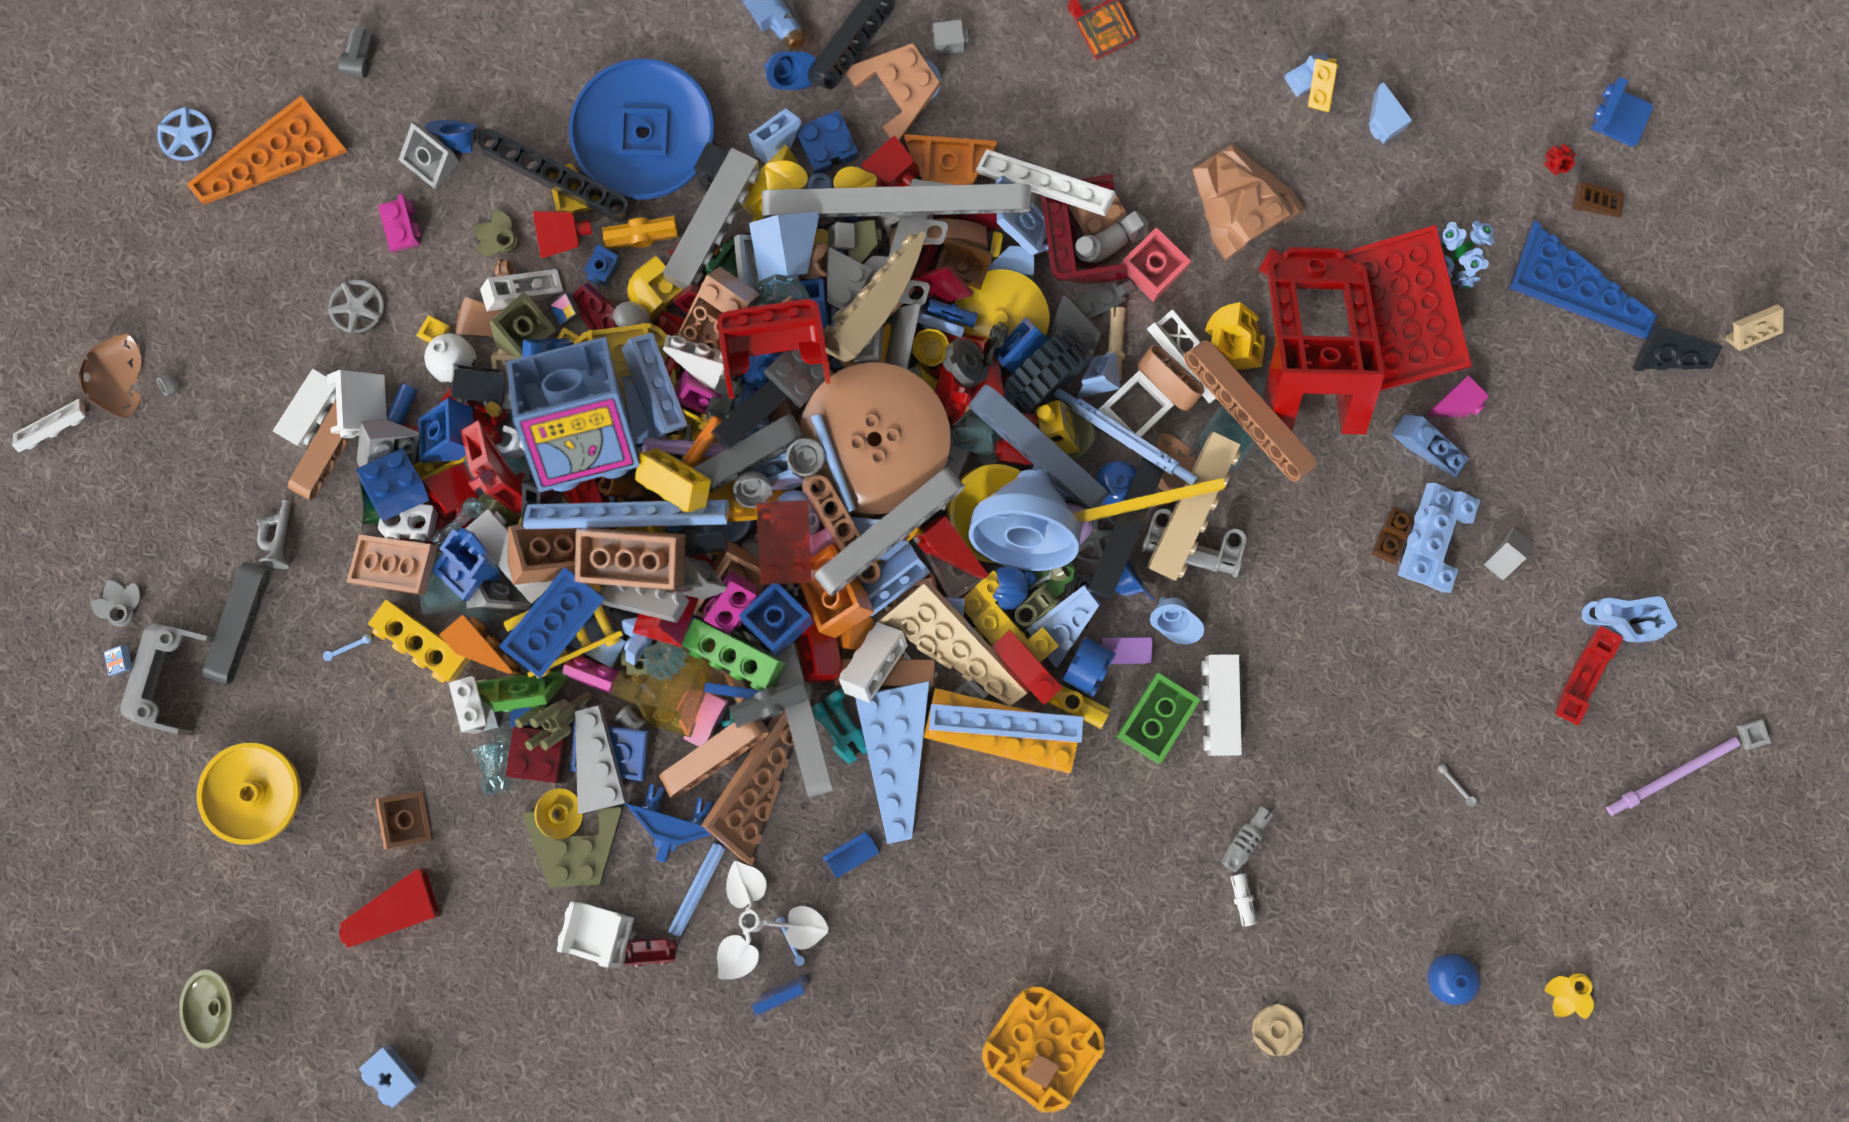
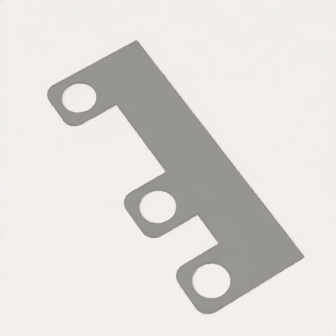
M912 179L910 186H946L954 184ZM901 215L889 256L894 251H899L903 246L901 242L910 233L916 234L922 230L926 233L923 243L937 245L943 243L948 224L942 221L928 220V215ZM933 225H938L942 228V234L937 239H930L927 236L928 228ZM909 280L905 288L906 290L898 302L923 305L928 296L929 284L927 282ZM913 286H921L924 290L923 296L918 300H912L908 296V292Z

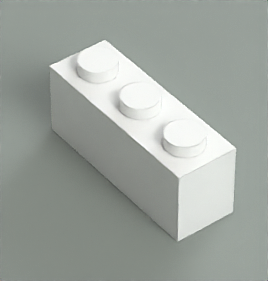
M312 369L273 429V432L306 450L336 401V385H328L327 377Z
M877 622L874 628L868 632L866 640L860 649L855 651L853 659L847 668H844L841 672L839 681L845 694L868 703L871 702L908 646L903 631Z

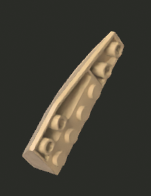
M923 230L906 236L901 242L903 246L899 251H894L888 257L887 264L873 275L872 280L845 309L842 307L833 316L835 321L830 327L827 325L823 328L826 352L844 362L855 358L883 325L898 303L911 278L926 233Z

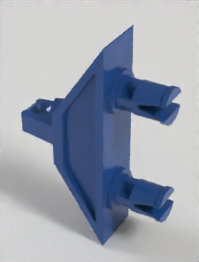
M654 784L649 785L645 803L641 807L625 803L648 833L655 839L654 846L659 847L655 859L657 861L667 862L670 851L676 852L678 845L712 835L701 826L710 813L712 801H707L702 812L703 799L698 798L693 818L689 819V821L660 812L659 806L665 788L659 787L654 797L656 787Z

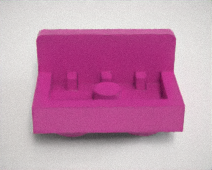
M578 655L566 662L562 673L566 674L568 678L613 694L621 671Z

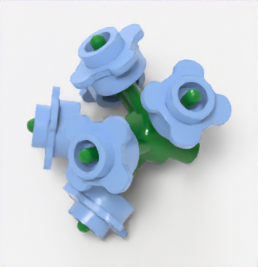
M1478 220L1472 223L1474 229L1470 232L1472 239L1470 242L1464 241L1467 232L1464 229H1459L1455 222L1448 223L1444 232L1439 233L1442 247L1454 252V255L1450 258L1444 255L1450 279L1452 278L1451 272L1454 270L1453 261L1458 258L1463 267V271L1456 273V280L1452 281V285L1459 284V288L1468 289L1474 287V283L1481 280V277H1476V272L1480 269H1486L1489 265L1488 260L1482 256V249H1473V245L1483 246L1486 243L1493 245L1495 243L1493 238L1494 229L1490 224H1482Z

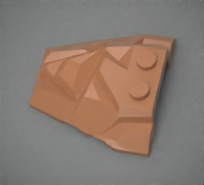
M1234 144L1192 169L1199 196L1203 201L1206 220L1208 219L1211 230V240L1224 260L1245 249L1250 241L1282 221L1286 223L1306 210L1291 188Z

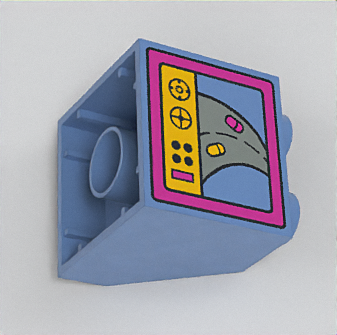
M606 337L506 361L513 420L539 492L550 489L567 491L576 487L581 481L601 476L610 479L618 478L626 474L629 469L640 467L632 429Z

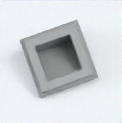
M837 222L828 228V247L836 251L854 248V224Z

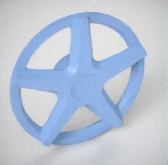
M183 107V109H178L168 114L161 124H158L159 145L173 159L180 161L195 159L202 155L211 143V125L208 119L196 110ZM182 114L179 127L167 125L172 118ZM189 114L200 117L205 124L191 127ZM208 131L207 142L200 150L195 142L196 135ZM163 132L175 137L169 149L164 144ZM181 145H187L194 155L181 157L174 155V153Z

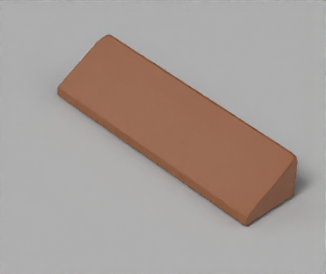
M840 659L843 669L847 668L852 659ZM899 659L881 686H906L929 681V686H934L935 660ZM840 677L834 680V685H841Z

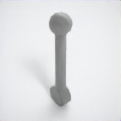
M1445 764L1439 765L1438 771L1441 774H1445L1465 797L1466 804L1468 806L1476 805V798L1469 796L1448 772V767Z

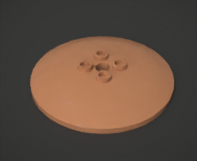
M887 363L857 364L830 377L831 384H826L824 381L817 388L805 407L800 429L805 437L816 440L821 445L811 416L821 413L855 509L852 511L866 514L890 513L945 468L950 450L949 422L945 409L936 393L916 374L902 367ZM878 432L882 436L881 444L871 446L867 441L869 433ZM825 456L822 468L815 474L826 477L841 500ZM815 480L813 483L820 489V480Z

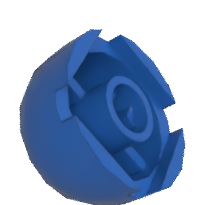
M1116 460L1106 463L1099 469L1095 480L1109 493L1102 505L1125 501L1137 472L1134 465L1126 461Z
M1446 954L1436 958L1430 965L1427 973L1431 993L1439 1001L1449 1005H1463L1472 1001L1478 994L1481 986L1480 973L1477 967L1468 958L1459 954Z

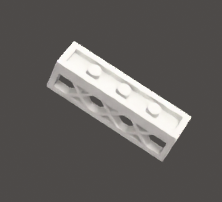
M1172 309L1160 321L1153 323L1147 328V330L1161 347L1203 386L1204 393L1202 396L1209 404L1213 403L1217 399L1188 368L1184 360L1186 352L1180 348L1181 337L1190 338L1194 342V347L1201 343V341L1175 310ZM1172 317L1178 323L1177 334H1169L1162 326ZM1182 329L1187 335H1181ZM1172 337H1177V343Z

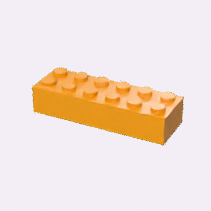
M935 688L932 704L1036 713ZM930 713L924 733L925 739L1065 773H1071L1078 742L929 730Z

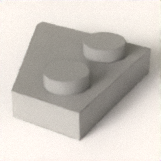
M829 247L827 303L838 309L842 307L845 309L863 289L872 269Z

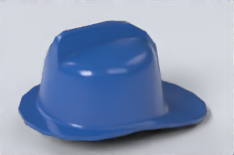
M776 52L769 58L767 63H764L766 79L769 85L775 89H806L812 85L808 79V70L816 58L806 52Z
M436 120L425 124L424 129L430 133L437 134L442 144L456 153L472 152L475 141L474 130L478 128V124L464 123L456 120Z
M1128 559L1115 591L1125 596L1144 591L1154 601V596L1139 578Z

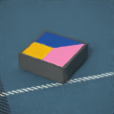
M564 293L549 305L559 326H566L581 314L571 293Z

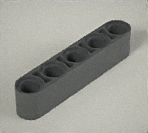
M790 414L738 442L729 451L724 450L693 469L711 479L708 493L710 494L735 480L744 472L750 471L786 451L792 442L798 438H805L794 416Z
M248 562L241 564L206 659L203 677L227 685L231 684L234 680L270 579V569Z

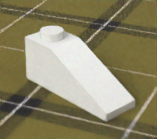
M557 269L487 278L480 289L487 312L505 309L523 292L532 301L563 293Z

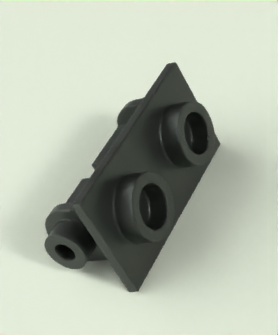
M724 373L719 376L720 378L714 392L723 396L721 399L714 396L711 397L705 411L707 413L706 419L708 420L711 416H717L723 421L734 411V407L731 406L733 399H729ZM740 376L736 380L732 379L734 397L739 398L744 384L740 383Z

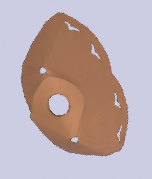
M120 334L99 343L87 353L78 373L80 385L84 394L88 393V399L100 408L123 418H129L135 412L141 395L135 390H132L133 397L127 393L131 386L138 382L137 376L142 364L141 354L134 339L129 334ZM125 340H127V345H129L131 349L123 346ZM132 358L133 368H131L130 364L128 363V361H130ZM85 372L89 373L90 380L88 382L84 380ZM130 405V407L126 409V413H124L123 407Z
M1161 433L1156 447L1180 462L1181 467L1192 472L1197 460L1194 456H1189L1191 449L1176 437L1167 433ZM1164 440H1166L1167 443L1170 442L1172 444L1165 447ZM1178 449H1180L1181 453L1184 454L1186 457L1178 456ZM1164 470L1158 488L1164 492L1182 488L1185 486L1186 481Z

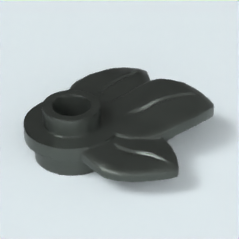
M999 321L997 325L992 326L989 339H992V343L986 357V363L992 366V357L996 348L1002 347L1008 336L1009 327L1005 326L1004 322Z

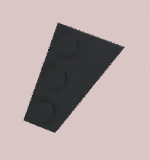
M1653 324L1632 369L1635 371H1644L1645 369L1667 370L1669 368H1681L1683 370L1712 369L1723 346L1713 341Z

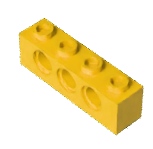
M385 600L368 622V625L374 628L372 631L374 635L382 640L386 638L393 642L392 647L403 655L406 652L414 657L411 660L422 669L427 666L434 671L431 675L442 683L445 681H455L471 660L456 654L442 637L391 601ZM402 623L403 631L400 635L396 636L394 634V627L396 624ZM421 637L423 645L420 649L415 650L413 643L416 638ZM441 651L443 660L439 664H435L433 661L434 654Z

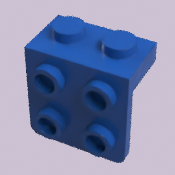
M1618 77L1613 84L1609 83L1602 94L1604 97L1603 102L1598 105L1593 114L1595 120L1591 129L1630 147H1634L1639 142L1653 110V105L1624 92L1628 80Z

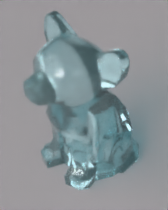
M503 740L472 749V752L478 756L479 769L484 776L480 789L487 796L497 794L501 790H511L510 784L499 776L503 762Z

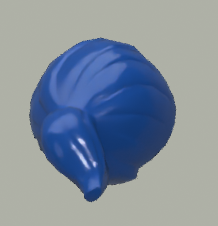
M1011 566L997 568L999 587L993 594V598L998 601L1002 610L1015 609L1027 598L1029 592L1028 585L1035 582L1036 574L1034 571L1020 570Z

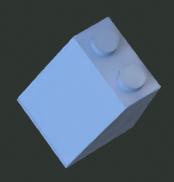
M818 212L775 215L749 223L759 283L769 282V286L782 285L786 282L798 281V276L808 273L819 218Z

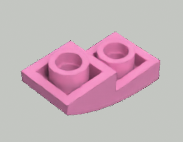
M705 692L691 718L684 739L697 746H701L711 739L716 725L722 723L729 701L716 694Z

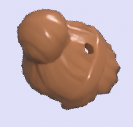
M817 243L813 245L808 273L798 276L800 281L823 278L827 285L828 261L826 256L828 255L829 247L826 244Z

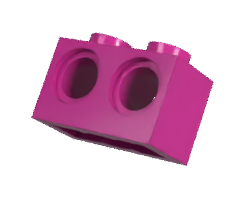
M731 570L723 580L727 587L725 592L712 596L703 609L704 621L728 634L732 632L734 627L738 628L741 625L742 621L739 615L758 597L756 584ZM738 591L745 593L742 596L733 595L735 592ZM722 611L731 612L729 615L720 614Z

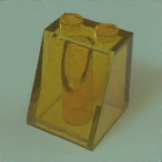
M661 650L636 693L634 700L648 725L691 738L706 693L704 692L705 683L710 681L711 674L706 663L701 659L685 657L676 651L668 652Z

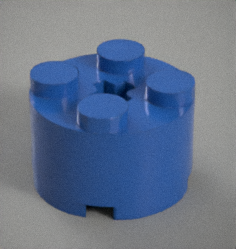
M1084 638L1062 680L1093 697L1100 685L1096 681L1102 682L1109 669L1105 667V664L1110 666L1116 653L1090 639Z

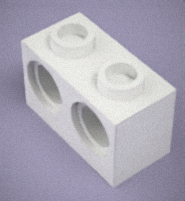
M420 504L383 522L380 518L378 529L386 539L400 540V538H405L417 543L433 542L438 513L434 506ZM396 518L401 519L397 525H390L392 520ZM425 521V525L422 528H415L418 522Z

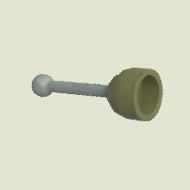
M1064 565L1049 570L1048 575L1028 585V589L1031 590L1049 579L1054 581L1067 579L1070 577L1068 567Z

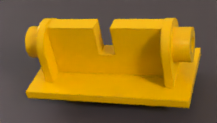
M1329 58L1327 61L1315 60L1308 107L1330 112L1331 104H1333L1332 95L1336 71L1339 68L1337 59Z

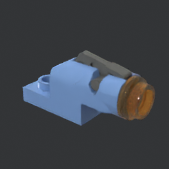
M742 0L762 32L771 28L781 39L784 46H788L790 50L804 43V31L791 0Z

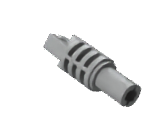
M1260 806L1250 823L1243 825L1238 835L1233 839L1234 841L1229 845L1221 863L1229 870L1237 872L1249 859L1250 854L1253 853L1259 841L1262 840L1263 835L1261 833L1274 815Z

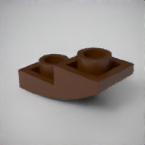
M1393 506L1383 525L1372 555L1395 564L1398 561L1404 542L1410 534L1415 516Z

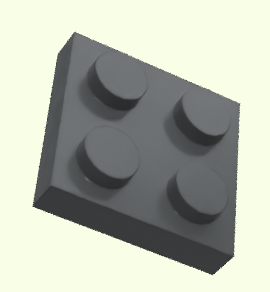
M799 349L784 351L763 372L799 408L811 398L817 388L825 381L822 363L808 364L801 359ZM829 369L831 377L834 373Z

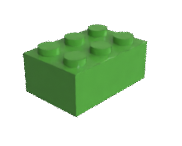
M1156 673L1115 737L1154 763L1161 764L1201 699L1160 673Z

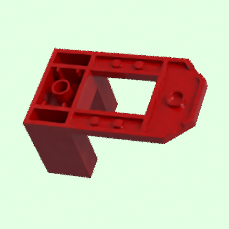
M1290 247L1284 252L1282 257L1278 260L1274 259L1268 264L1267 275L1276 344L1263 399L1291 431L1294 428L1303 393L1336 394L1341 434L1366 435L1385 376L1366 266L1359 261L1354 263L1346 257L1347 253L1339 248ZM1296 289L1343 290L1350 337L1303 335Z

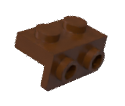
M946 238L944 249L935 270L951 266L968 286L981 290L993 254L983 248L967 245L959 239Z

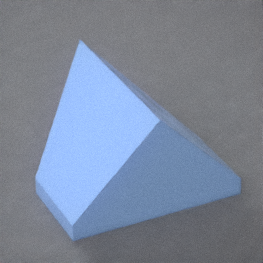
M1116 352L1093 357L1082 379L1083 386L1076 399L1120 389Z

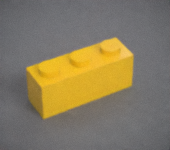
M659 448L639 453L638 462L640 467H637L636 481L643 484L646 489L662 496L664 500L677 505L682 511L693 512L706 507L711 479Z

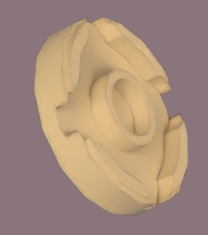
M1280 1004L1268 1005L1261 1009L1253 1020V1038L1259 1048L1269 1055H1289L1302 1042L1303 1024L1298 1014L1289 1007Z

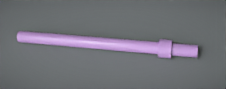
M1733 737L1635 792L1630 791L1622 795V799L1606 807L1608 813L1613 816L1627 807L1630 809L1640 804V800L1739 747V740Z

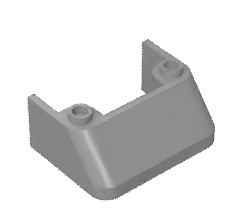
M160 623L148 625L143 632L120 707L122 715L126 719L140 725L175 734L193 735V730L157 721L159 708L152 701L166 653L174 651L180 646L183 635L208 642H213L214 637Z

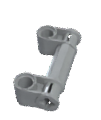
M1160 509L1152 514L1144 535L1141 552H1154L1157 546L1155 544H1158L1165 527L1158 526L1156 517L1158 514H1164L1169 520L1172 514L1171 511ZM1239 529L1226 531L1221 537L1218 550L1198 545L1194 554L1188 555L1185 564L1217 572V570L1232 574V577L1236 578L1242 563L1246 536ZM1230 534H1235L1239 537L1237 547L1229 545L1228 536Z

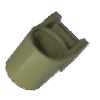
M1046 582L1028 596L1029 598L1016 608L1014 613L1015 619L1020 625L1030 626L1061 602L1059 598L1056 599L1047 589L1048 585ZM1041 594H1043V596L1048 600V604L1041 597ZM1023 608H1030L1033 612V617L1028 622L1021 621L1019 618V612Z

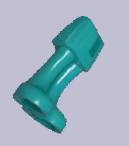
M840 688L826 697L824 702L833 711L846 735H843L822 702L814 705L812 710L815 720L823 725L835 743L833 746L834 751L848 764H852L857 758L853 754L852 748H849L848 743L854 741L855 746L863 755L867 753L862 728L857 729L843 707L845 693Z

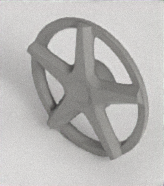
M351 280L343 282L333 292L329 301L328 312L334 324L341 330L348 333H362L370 330L378 323L383 313L384 304L380 292L372 284L362 280ZM363 285L370 289L357 297L350 286ZM344 290L347 302L334 306L336 297ZM374 294L377 295L379 300L378 313L368 308L366 304ZM335 313L349 314L348 328L339 323ZM364 315L374 319L367 327L355 329L358 317Z

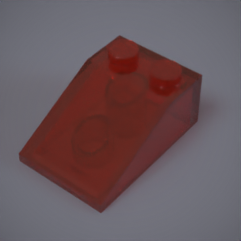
M808 500L757 502L760 584L812 582Z

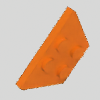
M907 134L904 137L909 153L917 165L921 180L954 185H974L980 175L976 169L986 149L994 151L997 145V141Z

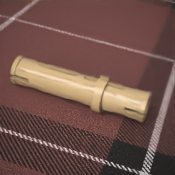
M1112 307L1110 310L1109 347L1106 354L1116 352L1119 381H1121L1122 360L1125 359L1123 342L1126 309L1116 307L1115 310Z

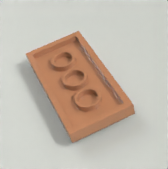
M359 535L346 582L360 586L425 595L437 546Z

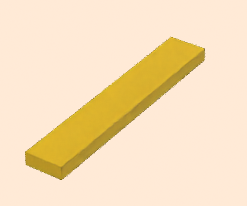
M1220 478L1075 512L1074 515L1079 523H1084L1225 489L1224 479Z

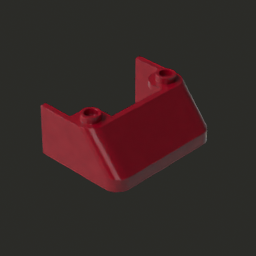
M1113 174L1079 179L1114 191ZM1041 195L1051 270L1055 278L1061 281L1082 284L1127 279L1125 264L1100 267L1098 263L1080 261L1075 253L1077 242L1076 226L1068 212L1067 203Z
M997 213L932 215L933 219H957L986 226L987 233L1002 228L997 223ZM944 244L922 245L910 280L927 282L930 286L928 296L943 303L973 296L974 291L951 266L935 270ZM913 286L916 288L915 291L924 294L921 286Z

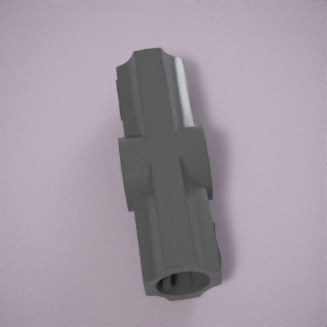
M799 678L777 688L770 687L754 694L753 698L732 705L729 709L736 727L739 728L759 719L765 720L784 712V709L808 700V696Z

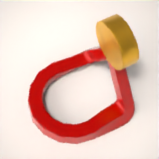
M481 401L477 402L474 409L478 412L488 413L491 416L492 424L495 427H499L508 413L495 402L490 401L485 407L480 404Z

